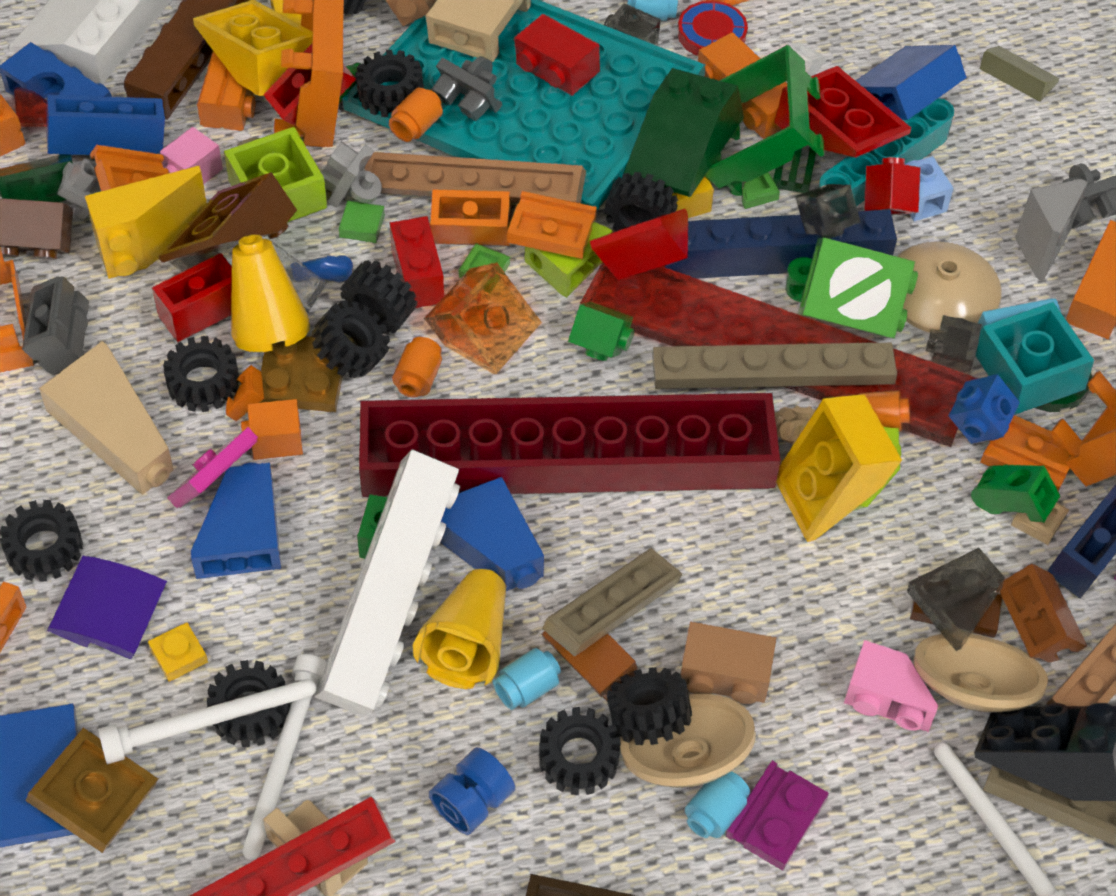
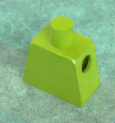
M593 222L589 241L613 233V230ZM589 241L583 259L525 247V262L566 298L602 263V260L592 250Z

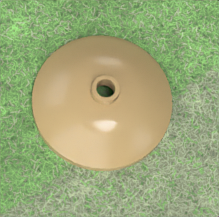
M935 241L914 245L897 256L915 261L913 271L918 272L914 291L912 294L906 295L903 309L907 310L906 322L912 326L937 335H962L974 331L983 311L998 309L1002 292L1000 280L993 267L976 252L958 244Z
M945 633L928 637L917 645L913 659L916 671L932 690L950 702L973 711L991 713L1023 709L1039 701L1044 696L1048 684L1046 671L1034 658H1030L1029 654L1005 642L980 635Z
M689 694L693 716H691L690 725H684L685 731L680 735L672 732L673 739L667 742L664 737L657 738L658 744L654 745L650 744V740H645L643 745H635L634 739L627 743L623 741L621 736L620 750L623 762L634 775L659 786L684 788L715 781L733 771L751 752L756 739L753 718L744 706L730 698L714 694Z

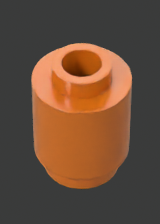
M416 88L392 111L389 127L394 135L405 142L419 139L443 114L439 96L432 90Z
M415 337L410 343L406 344L392 376V381L401 394L411 398L429 394L442 363V350L437 342L427 337Z
M900 391L860 393V395L865 394L883 427L899 428V432H901L902 423H910L909 399H901Z

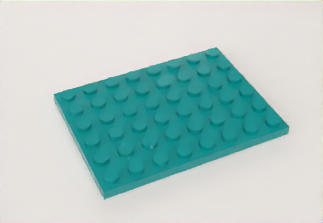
M530 0L531 6L528 11L524 12L517 9L498 36L499 54L492 62V74L497 77L496 82L492 85L494 88V98L500 100L503 104L498 112L495 113L487 109L477 121L470 119L458 107V104L465 96L460 92L451 105L441 102L442 116L419 139L415 140L460 158L582 165L586 170L581 204L595 206L598 210L609 196L615 180L618 177L622 178L652 97L667 74L674 68L705 76V64L543 1ZM542 14L599 44L600 72L572 96L516 65L514 37ZM426 15L415 20L388 49L392 50L393 55H396L398 50L404 51L405 57L409 54L413 55L415 61H419L422 69L424 89L432 90L436 81L441 76L436 65L442 58L462 68L465 60L473 62L477 58L429 43ZM389 81L382 83L381 85L388 86L397 84L399 82ZM357 84L342 98L344 110L390 129L389 119L392 117V112L388 113V117H381V111H378L375 116L370 113L369 108L365 110L362 107V102L359 101Z

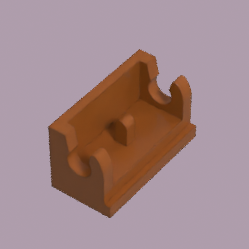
M1031 563L997 584L998 590L1030 658H1040L1051 663L1060 660L1057 652L1063 649L1079 652L1087 647L1084 637L1053 574Z
M545 631L541 634L543 639L606 701L608 700L607 693L612 691L611 685L614 682L621 683L620 677L626 674L632 678L635 676L634 671L638 670L636 661L609 634L603 636L577 656H573Z

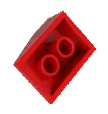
M838 65L811 76L812 78L817 77L819 80L821 98L816 100L807 91L809 127L816 135H822L824 150L856 158L910 134L911 127ZM787 86L782 89L774 121L782 130L790 126Z

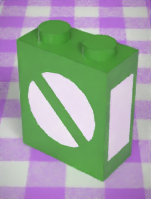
M824 237L818 238L798 315L895 339L896 331L901 333L906 323L907 310L903 309L906 295L912 294L916 286L918 272L913 271L915 261Z

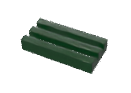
M811 147L809 149L803 184L796 183L802 152L801 148L794 152L788 181L781 180L784 165L775 169L773 181L778 189L805 194L809 193L816 152Z

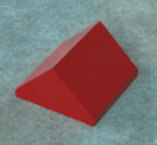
M686 208L615 231L589 242L592 250L617 280H621L688 258V213Z

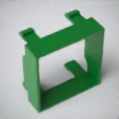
M789 45L720 80L738 86L741 103H745L787 81L790 126L721 160L720 153L705 175L719 189L727 185L730 188L731 194L742 196V182H749L792 161L794 152L807 145L820 157L825 155L822 135H816L809 127L807 91L816 100L821 98L819 80L817 77L812 78L806 72L805 60ZM740 125L731 136L734 140L740 139Z

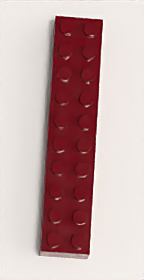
M772 393L360 401L359 474L362 497H369V494L388 497L400 462L411 450L459 469L455 484L460 486L458 493L500 477L503 478L511 494L773 489L776 486L780 466Z

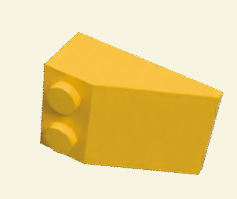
M250 0L193 18L196 29L238 84L258 96H264L263 94L288 69L281 67L282 50L293 49V52L303 53L313 42L312 31L256 0Z
M199 166L85 196L97 247L108 279L117 276H129L136 271L148 268L159 259V254L207 204Z
M865 394L823 398L780 464L776 484L806 541L811 542L818 539L884 487L902 459Z

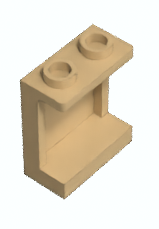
M437 0L426 14L429 43L477 58L484 56L493 62L499 54L498 36L517 9L527 12L531 2L530 0Z

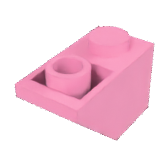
M864 640L844 703L853 706L857 712L863 715H880L894 720L904 729L912 731L921 729L929 732L938 704L916 671L908 655Z

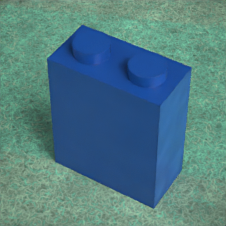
M956 45L904 46L855 81L899 118L908 120L965 80L967 76Z

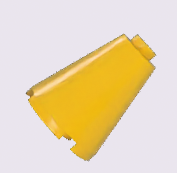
M260 235L245 236L232 249L231 336L239 349L249 352L273 351L272 343L284 341L286 347L293 345L303 339L310 331L309 316L272 242L268 239H263Z
M474 569L468 572L418 631L412 645L413 656L417 663L420 658L428 666L426 673L433 679L447 686L460 689H473L475 683L485 681V685L493 680L500 663L506 585L498 574L488 569Z

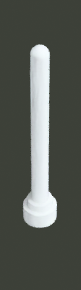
M298 655L292 670L293 683L310 679L316 684L317 691L327 661L314 655ZM312 696L291 702L242 849L244 857L248 860H254L260 856L267 835L263 819L276 808Z
M305 679L127 730L126 726L117 728L116 724L99 728L98 733L106 763L111 764L125 760L124 755L132 753L133 747L311 697L316 692V684L310 679Z
M946 743L938 744L934 749L936 758L1038 896H1073L1066 895L1063 890L1057 891L953 749Z

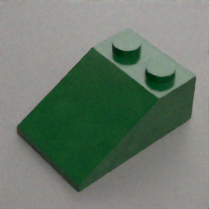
M672 68L652 97L624 174L629 173L633 177L634 172H641L642 178H646L647 173L654 175L653 181L657 182L659 179L665 181L664 188L670 186L674 193L691 197L744 119L738 86Z

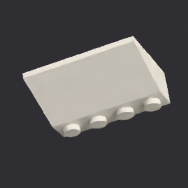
M49 0L9 46V49L17 53L28 43L32 42L43 50L51 51L57 59L66 65L76 67L85 77L96 84H103L171 0Z

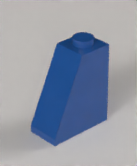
M250 462L241 466L229 467L226 470L191 549V560L196 579L281 569L274 484L270 462L261 464Z
M502 477L458 493L453 506L450 509L445 508L441 522L446 524V528L440 543L474 569L494 571L505 582L506 591L516 587L519 589L528 588L534 585L539 578L544 577V554Z

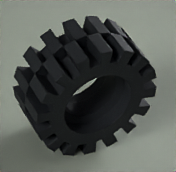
M386 50V55L381 56L380 51L373 53L374 59L372 60L369 56L364 58V64L359 63L357 67L358 72H355L359 101L362 102V107L365 110L369 108L370 113L375 116L378 111H381V117H388V113L392 112L416 88H424L419 61H415L414 56L411 54L405 57V52L398 50L396 55H393L392 50ZM389 81H397V82H399V83L394 84V85H388V86L381 85L382 83L389 82Z
M634 172L633 177L629 173H625L622 178L618 177L615 180L604 208V214L607 215L606 220L608 224L614 223L612 228L618 231L675 212L678 207L677 195L672 196L674 190L670 186L664 188L665 181L659 179L657 182L653 181L654 175L647 173L646 178H642L641 172Z
M369 260L361 262L340 289L342 290L340 293L341 298L345 299L348 305L355 301L358 302V309H361L364 305L370 308L368 314L371 317L375 313L380 319L377 321V324H384L387 328L384 334H389L390 331L392 334L397 332L417 306V301L414 300L416 298L415 292L408 291L411 288L408 281L402 282L400 279L403 276L397 272L394 275L391 273V267L386 264L381 268V264L378 261H373L372 264Z
M346 300L332 305L315 324V329L311 337L316 338L312 342L313 348L321 349L317 354L320 360L327 358L329 363L326 366L330 370L336 366L338 367L337 374L344 376L348 372L349 378H356L358 375L363 377L384 358L389 350L387 344L390 342V337L383 335L387 331L384 324H377V321L380 319L375 313L371 317L368 314L370 308L364 305L361 309H358V302L352 301L349 305ZM345 334L349 335L356 342L357 345L352 343L345 336Z
M201 336V342L195 343L194 337L187 338L189 344L187 346L179 342L175 345L177 353L170 350L167 354L168 361L164 360L163 364L166 385L172 400L176 399L177 405L181 408L187 403L188 411L195 412L197 405H199L202 412H209L208 405L214 404L215 408L219 409L223 407L222 398L226 401L228 397L233 399L232 392H237L239 388L238 382L240 381L237 380L239 377L238 366L231 347L228 344L222 347V341L217 338L211 344L208 336ZM199 367H211L217 371L212 378L205 381L187 379V374Z
M36 500L30 501L31 509L26 511L20 505L15 509L17 517L15 518L9 514L5 519L7 526H1L0 530L2 536L0 538L1 547L14 573L18 576L23 573L25 579L33 581L34 575L37 574L39 581L44 582L47 581V574L53 573L55 579L61 577L60 569L62 567L69 572L74 567L71 559L79 561L81 557L79 549H83L82 536L74 514L70 509L66 511L65 506L59 502L53 508L51 500H43V507H38ZM53 531L58 535L57 541L46 549L29 550L26 548L27 540L38 532Z
M248 660L240 661L242 669L235 670L233 664L225 667L227 676L225 677L218 672L214 677L216 686L209 685L207 690L209 698H206L207 707L235 700L238 695L245 692L255 691L259 693L286 685L282 675L277 676L276 669L271 665L265 671L264 664L261 661L256 660L254 668H249ZM290 703L262 710L251 716H241L213 724V727L215 726L216 732L221 738L226 735L227 742L235 745L238 739L241 741L242 747H250V740L256 739L257 745L260 746L265 744L264 736L269 735L273 740L278 736L277 728L283 729Z
M650 667L648 673L642 674V670L639 669L634 671V677L631 678L626 674L620 677L621 683L614 682L611 685L612 691L607 693V703L612 724L617 728V736H622L623 741L627 743L634 739L635 745H643L645 740H650V744L654 745L658 744L657 738L664 737L667 742L673 739L672 732L680 735L685 731L684 725L689 726L691 723V716L693 715L687 684L678 672L671 675L670 669L663 668L658 673L657 667Z
M572 707L571 716H567L564 709L558 712L557 721L551 717L546 722V730L542 729L540 734L539 766L541 772L545 771V779L550 784L554 780L557 782V790L564 792L567 786L571 788V795L579 796V789L585 788L586 794L589 795L594 793L596 785L602 790L607 786L608 778H614L617 766L619 765L621 742L620 737H617V728L614 724L608 727L609 718L603 713L599 719H596L594 709L588 708L586 715H580V707ZM583 738L595 746L597 754L589 763L574 764L567 761L563 756V746L571 739Z

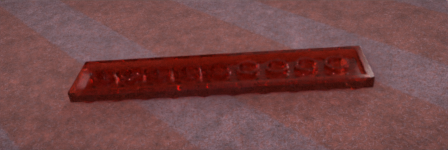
M602 262L580 302L582 304L591 301L633 317L630 328L635 330L634 333L670 346L877 343L663 266L617 280ZM893 348L897 370L895 384L783 387L821 401L823 398L860 395V393L900 391L901 399H909L910 423H902V430L952 447L958 427L950 419L949 414L957 400V394L963 388L965 382L978 378Z

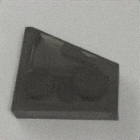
M977 548L910 581L907 593L955 651L962 649L1002 589L1005 577L983 551Z

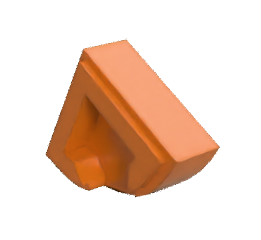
M252 365L247 367L237 380L241 382V385L234 399L230 397L227 399L226 415L235 421L248 412L247 404L259 403L264 399L261 371Z

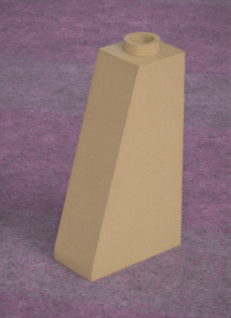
M103 341L39 388L46 411L142 495L152 487L162 485L174 470L167 444L110 348Z

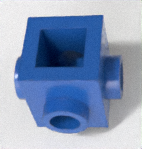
M995 374L966 381L963 388L957 394V400L949 417L971 444L987 440H997L1004 437L1008 431L1009 424L1020 401L1000 376Z

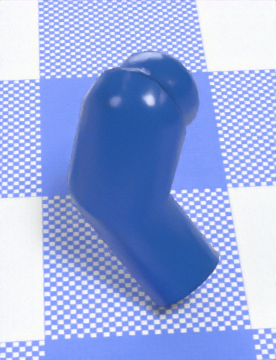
M344 255L337 257L325 256L297 263L293 267V272L298 282L323 279L341 283L346 281L352 274L353 262Z

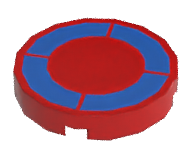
M715 0L700 1L688 6L681 13L677 27L679 42L687 51L696 56L699 55L700 49L732 32L745 43L748 33L747 20L741 11L728 3Z

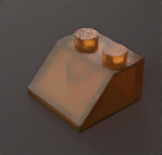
M497 262L470 268L424 318L445 347L492 374H497L542 323Z

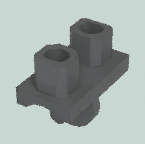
M480 56L473 62L465 60L462 68L444 58L436 65L441 76L436 81L432 91L446 105H451L461 92L465 96L458 104V107L463 114L474 121H477L487 109L497 113L503 105L500 100L494 98V88L492 85L496 82L497 77L492 74V62L486 57Z
M1080 163L1070 168L1069 178L1063 180V183L1078 179L1088 182L1072 229L1087 225L1095 219L1089 205L1095 202L1103 218L1116 215V175L1100 180V172L1097 169L1090 171L1085 164Z

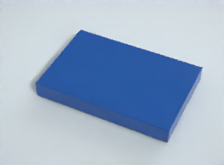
M73 703L0 716V848L75 835L26 802L29 791L78 734L76 709Z

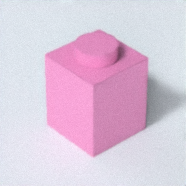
M191 127L160 151V154L165 159L162 162L163 168H167L169 173L199 166L203 184L223 170L219 145L194 127Z

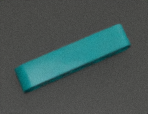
M936 99L910 119L903 120L911 127L910 134L856 158L847 156L827 170L821 176L815 202L817 212H850L864 202L866 166L882 164V159L889 157L905 159V164L912 160L918 161L944 144L948 139L955 112L953 105L945 99Z

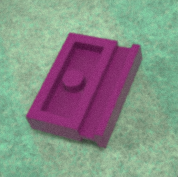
M772 760L747 798V805L727 829L725 837L730 840L734 839L744 845L743 848L784 871L826 803L829 793L790 770L789 772L784 771L777 766L778 763Z

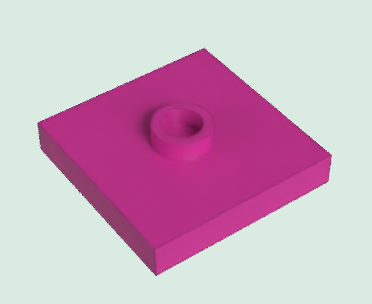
M247 427L216 453L211 448L192 464L196 471L174 490L167 499L177 508L187 504L201 494L257 442L256 439L258 437Z

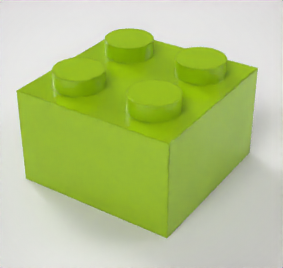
M295 127L224 151L228 181L231 186L270 172L273 173L297 209V212L288 222L327 208L324 177Z

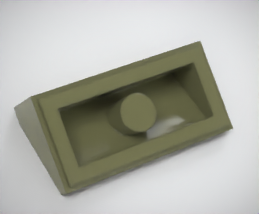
M1001 46L987 49L983 53L979 68L1039 102L1043 100L1060 79Z

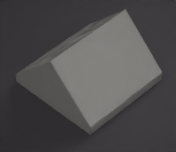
M1078 179L1030 190L1015 239L1035 277L1041 281H1044L1071 231L1088 184L1085 180Z

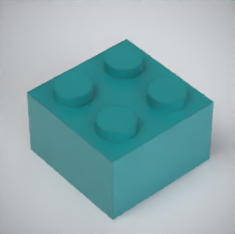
M1054 302L982 326L975 355L988 376L998 374L1020 401L1014 415L1085 390L1095 361Z

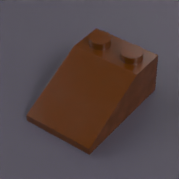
M273 173L264 174L218 191L159 254L158 258L162 263L226 250L239 244L238 241L241 238L249 235L268 236L269 239L276 238L288 229L289 225L287 222L297 212V209Z

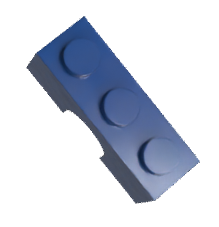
M32 42L28 43L0 65V73L6 92L31 108L42 99L47 98V94L112 97L110 91L103 84H96L85 77L76 67L66 65L57 59L51 51L43 50Z

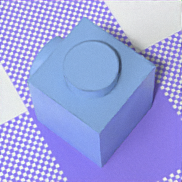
M932 156L906 163L905 165L921 167L919 213L909 214L913 221L947 212L954 188L935 158Z

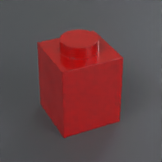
M895 157L883 158L882 164L866 166L864 211L890 209L892 216L919 213L921 167L905 165V159Z

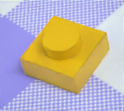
M188 622L148 641L149 648L168 682L208 663L207 655Z

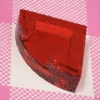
M17 87L14 90L15 109L21 127H46L47 101L32 90Z

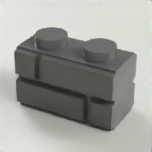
M57 276L32 288L22 350L33 360H38V364L49 374L63 371L84 355L83 346L85 331L88 326L86 316L88 314L89 300L79 291H74L75 287L64 276Z

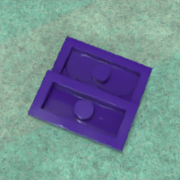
M83 555L47 631L88 648L91 642L120 656L132 659L167 581L130 566Z

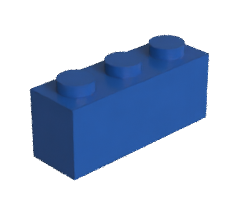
M47 94L46 138L48 154L90 155L96 145L160 154V151L163 149L165 116L162 99Z

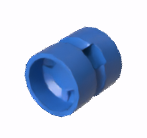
M479 747L472 749L456 765V775L446 774L428 791L429 798L438 813L456 830L465 835L471 834L488 818V807L494 809L499 807L515 791V783L505 767L489 752Z

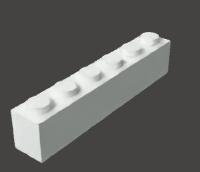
M411 450L401 460L317 688L315 698L362 716L373 711L375 707L380 708L390 685L384 681L389 666H396L404 647V642L399 641L403 626L408 627L411 624L418 608V602L413 600L418 585L424 586L432 568V563L427 561L431 547L436 548L439 545L445 532L446 524L441 522L445 508L450 509L453 506L460 486L455 484L459 469L414 450Z

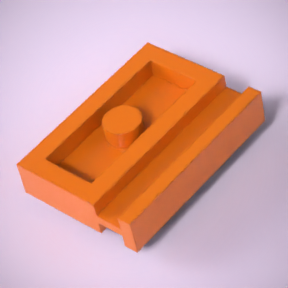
M96 145L90 153L91 159H95L97 164L94 170L101 191L169 174L168 169L163 168L162 162L165 159L161 154Z
M522 191L519 204L516 206L507 231V243L583 259L592 232L593 222L596 220L597 207Z
M1014 415L1004 437L990 440L980 463L987 466H1003V464L1045 466L1059 492L1070 470L1069 466L1065 463L1070 454L1059 441L1055 442L1050 430Z

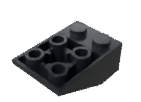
M1051 703L1045 706H1028L1014 711L991 712L974 751L975 758L1073 801H1116V706L1108 703H1095L1090 706H1066L1061 703Z

